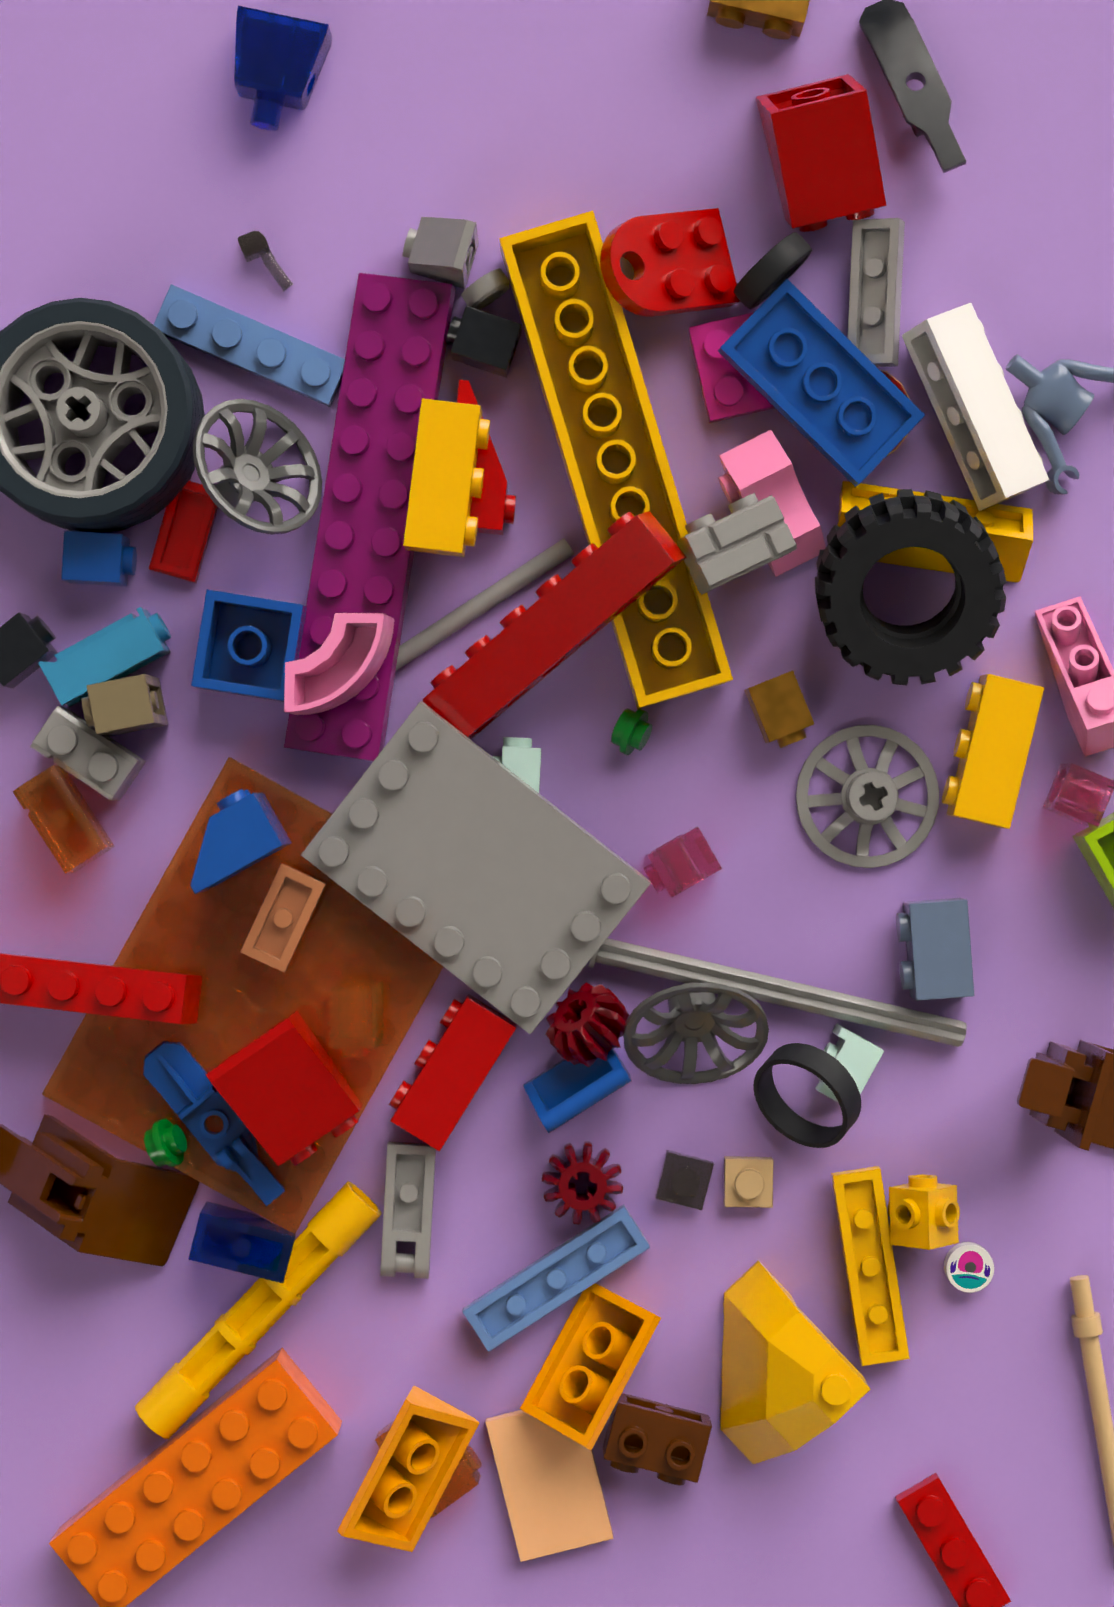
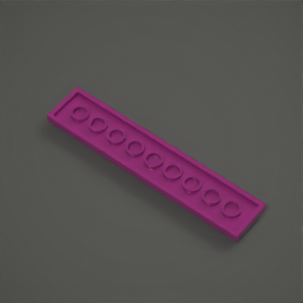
M366 273L358 274L306 603L307 611L299 660L306 658L322 646L331 632L335 613H384L394 618V629L391 644L381 668L369 684L356 696L324 712L310 715H294L289 713L284 748L374 761L384 748L414 551L406 550L403 543L422 398L438 400L447 347L445 342L450 327L456 290L452 284Z

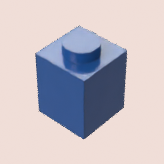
M64 531L62 580L74 584L127 586L128 575H135L137 565L136 547L130 546V539L123 534Z

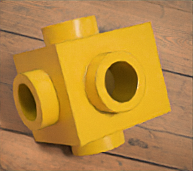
M918 1174L908 1176L907 1184L889 1187L888 1214L890 1217L891 1245L931 1250L959 1243L958 1220L960 1208L957 1200V1185L937 1183L936 1175Z

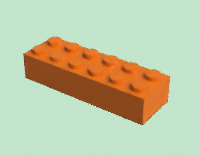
M282 1347L60 1526L49 1544L100 1607H126L334 1439L339 1433L342 1420Z

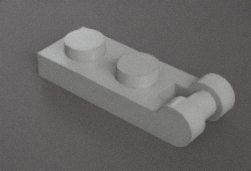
M388 1141L380 1276L395 1277L396 1272L414 1273V1278L429 1279L436 1149L428 1144ZM397 1241L416 1242L415 1254L397 1253Z

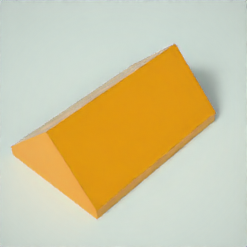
M596 1283L585 1289L577 1300L520 1409L592 1451L661 1318Z
M413 1386L337 1532L343 1537L413 1552L480 1422L424 1390Z

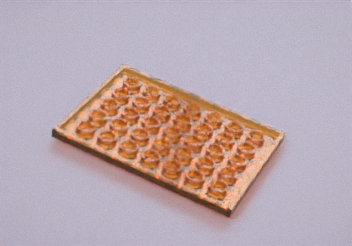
M228 757L114 963V966L202 975L197 1024H173L86 1013L42 1095L147 1152L144 1143L145 1132L152 1129L154 1122L161 1119L169 1120L173 1125L176 1124L183 1130L187 1139V1150L184 1152V1160L181 1164L175 1166V1169L295 1234L355 1125L337 1138H334L331 1132L325 1134L314 1142L318 1150L296 1166L289 1159L278 1167L257 1141L260 1159L286 1190L266 1206L238 1172L228 1170L215 1163L166 1100L143 1076L144 1056L163 1041L181 1042L208 1073L219 1063L298 1010L362 1103V1108L355 1114V1117L359 1120L443 966L301 856L302 852L333 813L236 759ZM240 789H243V791L248 789L250 794L264 793L292 844L212 889L195 894L190 884L209 817L220 811L216 803ZM282 863L327 883L285 973L240 952ZM211 1115L207 1118L206 1124L209 1130L212 1132L222 1131L224 1123L219 1116Z

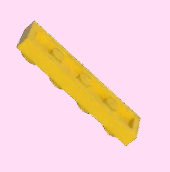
M879 1166L831 1173L860 1363L862 1366L910 1359L893 1247L890 1244V1227L881 1169Z

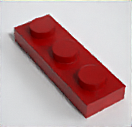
M937 1473L932 1474L895 1496L959 1607H1003L1011 1602Z

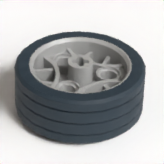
M88 298L49 302L25 312L1 330L0 491L39 519L65 530L77 532L106 533L125 530L151 519L169 505L191 479L195 470L193 440L196 428L205 414L202 394L192 369L161 330L135 311L110 301ZM98 346L117 348L113 375L89 371ZM78 348L73 362L69 361L64 353ZM131 355L137 356L147 364V367L129 373ZM54 373H63L64 384L62 388L54 394H46L44 390L46 379ZM25 393L33 403L20 408V403ZM134 394L145 395L146 404L144 409L136 415H126L124 411L126 400ZM89 414H91L90 418L88 420H85L86 417ZM41 418L45 443L20 446L18 427ZM158 431L151 448L142 436ZM135 441L146 457L135 470L126 476L114 467L112 463L124 448ZM76 453H84L86 458L84 469L77 475H67L65 464L68 458ZM43 458L38 475H36L26 460ZM108 471L120 480L102 488Z

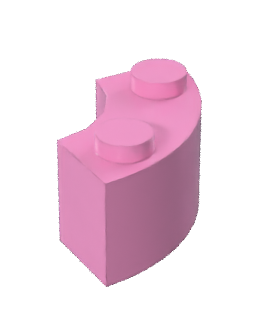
M772 430L719 455L725 474L718 477V480L728 501L733 503L755 493L758 501L772 495L782 512L785 524L788 525L797 544L796 550L768 563L775 577L819 556L820 550L826 549L821 525L802 491L793 464Z
M335 613L331 632L318 650L304 659L285 662L284 712L294 715L320 713L333 709L356 696L374 678L387 656L393 635L394 618L384 613Z

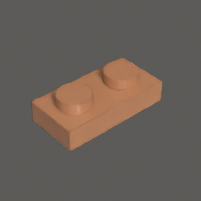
M282 863L240 952L285 973L327 883Z

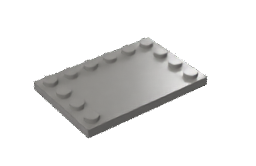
M422 701L415 707L301 854V856L529 1034L534 1031L651 884L649 879Z

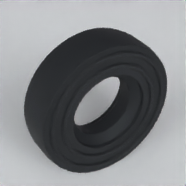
M796 232L785 237L765 254L739 281L733 291L736 297L750 310L757 307L806 261L812 252L810 245Z

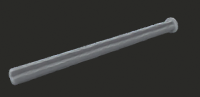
M609 938L605 940L588 964V967L593 968L595 962L683 983L707 982L723 984L737 988L756 1000L957 1047L962 1046L967 1030L966 1023L960 1020Z

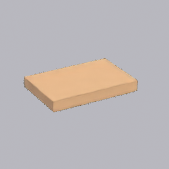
M523 1410L486 1418L485 1423L520 1562L614 1539L593 1451Z

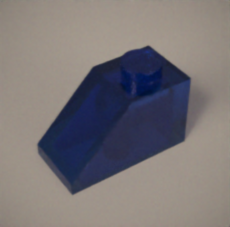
M206 1201L199 1215L188 1260L283 1283L296 1234L254 1213Z

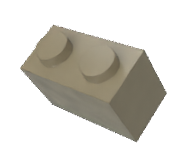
M141 674L86 685L88 697L82 698L83 714L87 726H94L96 734L116 736L168 725L160 680L157 677Z

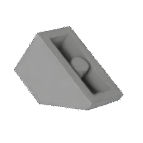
M421 217L418 230L409 229L402 256L409 258L408 266L410 273L465 289L479 244L477 224L465 219Z

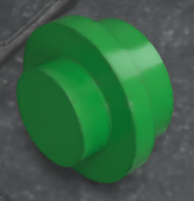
M627 708L620 715L611 736V743L619 746L621 753L630 755L634 749L640 751L646 745L652 731V724L647 722L648 712L642 709H638L635 712Z
M161 1119L154 1122L152 1129L147 1130L144 1134L146 1151L155 1165L159 1167L164 1165L175 1167L183 1162L184 1152L187 1150V1139L183 1130L178 1125H173L167 1119Z

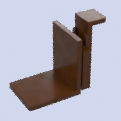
M1080 1040L1078 1049L1075 1050L1069 1046L1050 1041L1046 1055L1037 1052L1036 1058L1028 1060L1017 1104L1023 1108L1030 1109L1029 1115L1044 1125L1055 1128L1054 1132L1080 1149L1089 1151L1091 1143L1114 1149V1049Z
M44 1114L33 1142L0 1124V1184L12 1192L8 1200L10 1205L77 1252L161 1267L167 1263L200 1183L199 1178L193 1174L117 1159L51 1115Z

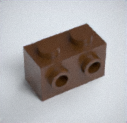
M622 1393L610 1416L603 1443V1458L611 1461L610 1466L623 1472L638 1473L639 1468L657 1472L658 1479L670 1484L684 1485L685 1480L698 1483L712 1429L710 1417L706 1414Z

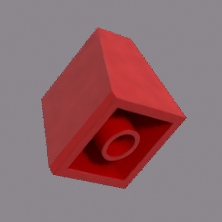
M846 74L756 97L784 217L792 229L799 227L801 232L815 231L828 225L827 220L846 216L847 220L864 219L872 216L875 208L887 206L867 90L852 76Z
M298 1010L229 1056L206 1074L211 1084L278 1167L289 1159L294 1166L298 1165L318 1150L314 1143L328 1132H331L333 1137L337 1138L359 1122L355 1114L362 1108V1103Z

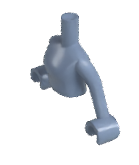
M1016 354L1009 361L1005 369L1029 387L1024 400V406L1022 407V414L1037 435L1052 466L1047 472L1049 480L1045 482L1046 487L1053 494H1068L1067 490L1059 485V475L1064 472L1069 478L1079 479V472L1075 467L1066 465L1055 435L1048 423L1062 435L1067 434L1076 425L1094 399V394L1083 388L1074 376L1088 380L1114 383V368L1070 359H1060L1040 372L1020 355Z

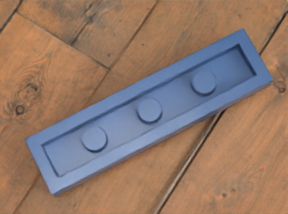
M172 284L153 324L166 337L328 407H331L342 381L345 359Z
M623 1204L601 1218L599 1222L587 1227L465 1306L462 1312L489 1352L649 1249L650 1244Z

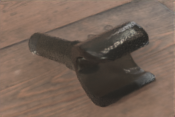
M251 231L238 237V243L247 262L261 257L265 267L283 291H286L293 285L275 260L268 242L262 233Z

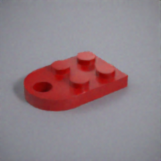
M719 208L637 216L615 227L603 243L600 265L604 282L613 298L631 313L653 317L731 307L741 302L733 292L737 283ZM621 257L631 263L634 269L633 280L627 278L621 271Z

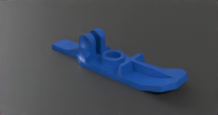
M161 1042L144 1056L143 1076L166 1100L215 1163L228 1170L238 1172L262 1202L268 1206L286 1190L260 1159L257 1139L211 1084L206 1076L207 1072L181 1042ZM211 1115L219 1116L224 1123L222 1131L212 1132L209 1130L206 1124L207 1118Z

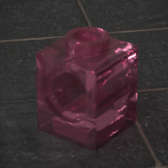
M1073 763L1060 764L1042 808L1084 826L1098 827L1113 793L1114 780Z
M698 826L689 829L647 853L646 856L651 864L643 868L656 892L659 893L666 889L670 897H674L722 869Z

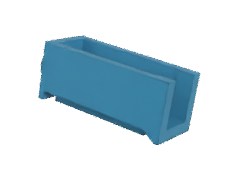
M139 607L136 610L140 616L137 617L130 613L55 654L56 662L40 661L38 664L61 706L67 704L68 707H72L81 702L82 698L88 697L86 685L125 678L169 654L170 650L165 641L171 638V634L158 613L150 615L148 610Z

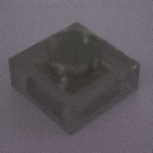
M666 1150L655 1198L702 1210L714 1166L713 1161Z

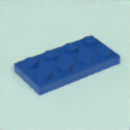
M788 279L770 295L718 350L855 487L877 467L925 416Z

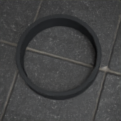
M802 1043L783 1045L773 1052L755 1075L753 1083L754 1096L762 1114L777 1131L798 1144L813 1148L830 1147L844 1137L860 1115L861 1096L853 1077L837 1059L817 1047ZM778 1064L798 1066L820 1078L830 1088L839 1102L843 1116L842 1125L835 1127L821 1126L807 1121L796 1114L783 1101L775 1087L772 1076L773 1066Z

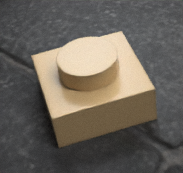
M724 1156V1206L773 1208V1158Z

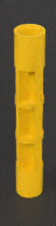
M347 1181L308 1222V1227L272 1265H268L261 1272L260 1278L225 1314H221L214 1322L215 1325L179 1363H175L135 1405V1410L142 1421L159 1436L170 1439L210 1396V1391L245 1355H249L256 1348V1343L292 1305L296 1306L302 1299V1294L338 1256L342 1257L381 1216L382 1213L377 1205L361 1189Z

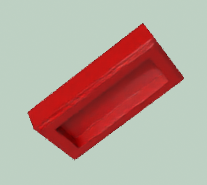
M188 481L182 488V491L166 506L149 570L197 584L218 506L212 501L202 484Z

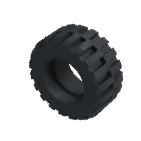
M912 489L897 490V497L884 499L883 493L870 497L871 505L862 510L854 506L844 514L846 522L841 527L833 526L826 537L828 542L826 549L819 552L816 563L818 572L817 577H815V593L820 620L824 624L826 636L833 647L840 648L842 658L852 667L858 664L862 665L865 675L879 680L882 674L890 675L892 684L907 685L908 677L919 676L921 684L936 682L934 673L944 669L947 670L949 676H952L963 670L960 663L962 659L969 656L975 661L985 651L982 641L985 637L994 638L1000 626L997 615L1005 610L1006 595L1003 591V585L1006 583L1005 573L993 541L978 518H972L968 514L966 507L955 500H952L950 503L943 501L939 493L926 490L924 496H916L913 494ZM909 547L927 548L943 555L954 571L955 590L948 604L937 615L925 622L905 626L887 623L870 612L863 597L864 579L873 565L882 557L898 549Z

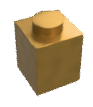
M793 670L744 690L765 743L777 740L779 747L782 748L807 738L804 728L814 725V721Z

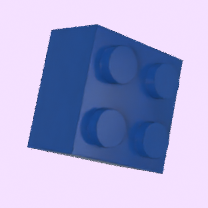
M206 589L191 686L199 689L284 702L285 662L299 660L307 607L302 604Z

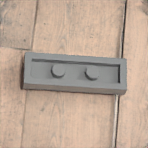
M900 218L853 220L847 338L876 367L898 366L905 222Z

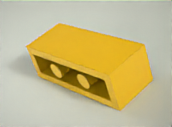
M422 398L403 543L406 550L465 558L466 546L475 547L478 517H470L472 497L481 498L484 469L476 468L478 448L487 449L490 432V420L482 419L481 405Z
M992 674L981 675L978 683L971 682L965 701V710L971 711L967 730H959L953 752L954 757L960 758L956 776H948L942 796V803L948 804L946 815L998 828L1010 829L1044 687Z

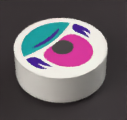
M963 1242L952 1247L947 1253L944 1260V1271L947 1279L955 1288L963 1292L974 1293L984 1289L991 1282L994 1275V1263L990 1254L982 1246L973 1242Z

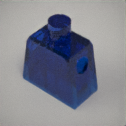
M238 6L234 83L239 96L254 100L250 119L251 125L265 130L277 131L283 106L298 110L306 109L332 44L333 38L328 24Z

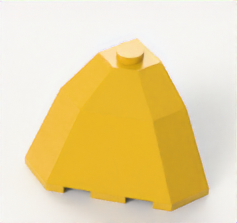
M759 1260L724 1292L720 1430L752 1464L797 1450L835 1424L871 1390L863 1375L796 1306L791 1294Z

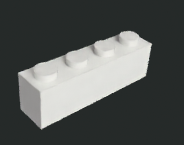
M972 303L928 318L904 333L902 338L978 510L987 509L1048 481L1049 478L1044 469L1042 458L1033 444L1025 426L1023 415L1014 401L1004 378L1002 367L995 358L985 335L983 324L978 319Z

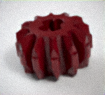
M586 982L580 987L578 992L569 989L567 998L562 1002L555 1003L557 1007L556 1012L546 1018L550 1027L545 1035L549 1038L550 1044L557 1050V1053L573 1065L582 1063L589 1068L597 1058L606 1061L608 1052L612 1048H621L618 1039L623 1036L629 1014L622 1002L610 989L605 988L602 984L593 987Z
M584 1142L582 1156H576L573 1145L568 1143L564 1146L565 1154L568 1158L566 1162L554 1154L549 1157V1163L559 1173L550 1171L542 1173V1182L555 1185V1187L544 1192V1199L546 1202H553L562 1198L556 1206L555 1215L560 1218L571 1207L574 1209L572 1214L573 1224H581L582 1211L589 1210L590 1218L594 1223L601 1220L597 1208L599 1204L611 1212L616 1208V1203L606 1193L621 1194L623 1192V1185L621 1183L609 1180L621 1173L620 1165L611 1164L603 1168L610 1157V1152L606 1148L601 1150L593 1159L591 1157V1142ZM586 1172L589 1174V1181L595 1183L593 1189L587 1186V1193H577L575 1184L569 1182L572 1176L578 1180V1173Z

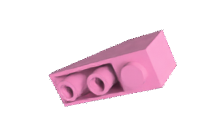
M1081 596L1036 610L1035 617L1065 711L1084 756L1114 748V670Z

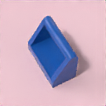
M612 1048L608 1052L606 1061L597 1058L589 1068L582 1063L573 1065L570 1061L567 1062L563 1059L525 1083L523 1087L539 1119L548 1133H550L632 1080L630 1073L614 1048Z

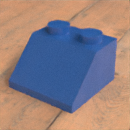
M240 789L216 803L220 811L209 817L190 884L195 894L212 889L292 844L264 793L250 794L248 789L244 791Z

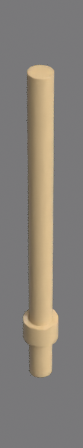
M1078 1275L1070 1278L1075 1314L1071 1316L1074 1337L1080 1340L1114 1547V1427L1098 1336L1103 1333L1100 1313L1094 1311L1089 1276Z

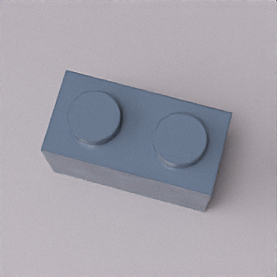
M949 898L903 902L904 913L896 914L898 941L906 942L907 961H900L902 990H909L910 997L916 1001L975 996L968 900Z

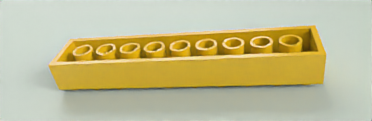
M589 211L499 238L500 252L588 546L594 543L599 548L612 537L607 529L626 513L631 512L635 517L638 514L649 511L677 544L676 541L688 534L685 528L687 523L622 306L613 298L602 276L600 255L603 242L594 212ZM684 560L611 621L637 710L733 680L708 593L701 595L690 574V569L686 566Z

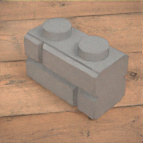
M755 493L750 494L728 505L732 514L715 521L710 513L685 525L688 534L676 542L677 546L687 557L684 561L686 566L689 567L690 574L701 595L797 549V544L788 525L785 524L782 512L772 495L758 501Z
M60 706L55 708L30 746L45 757L53 758L55 764L111 801H120L146 762L111 737L96 734L94 726L88 727L83 718L68 708Z

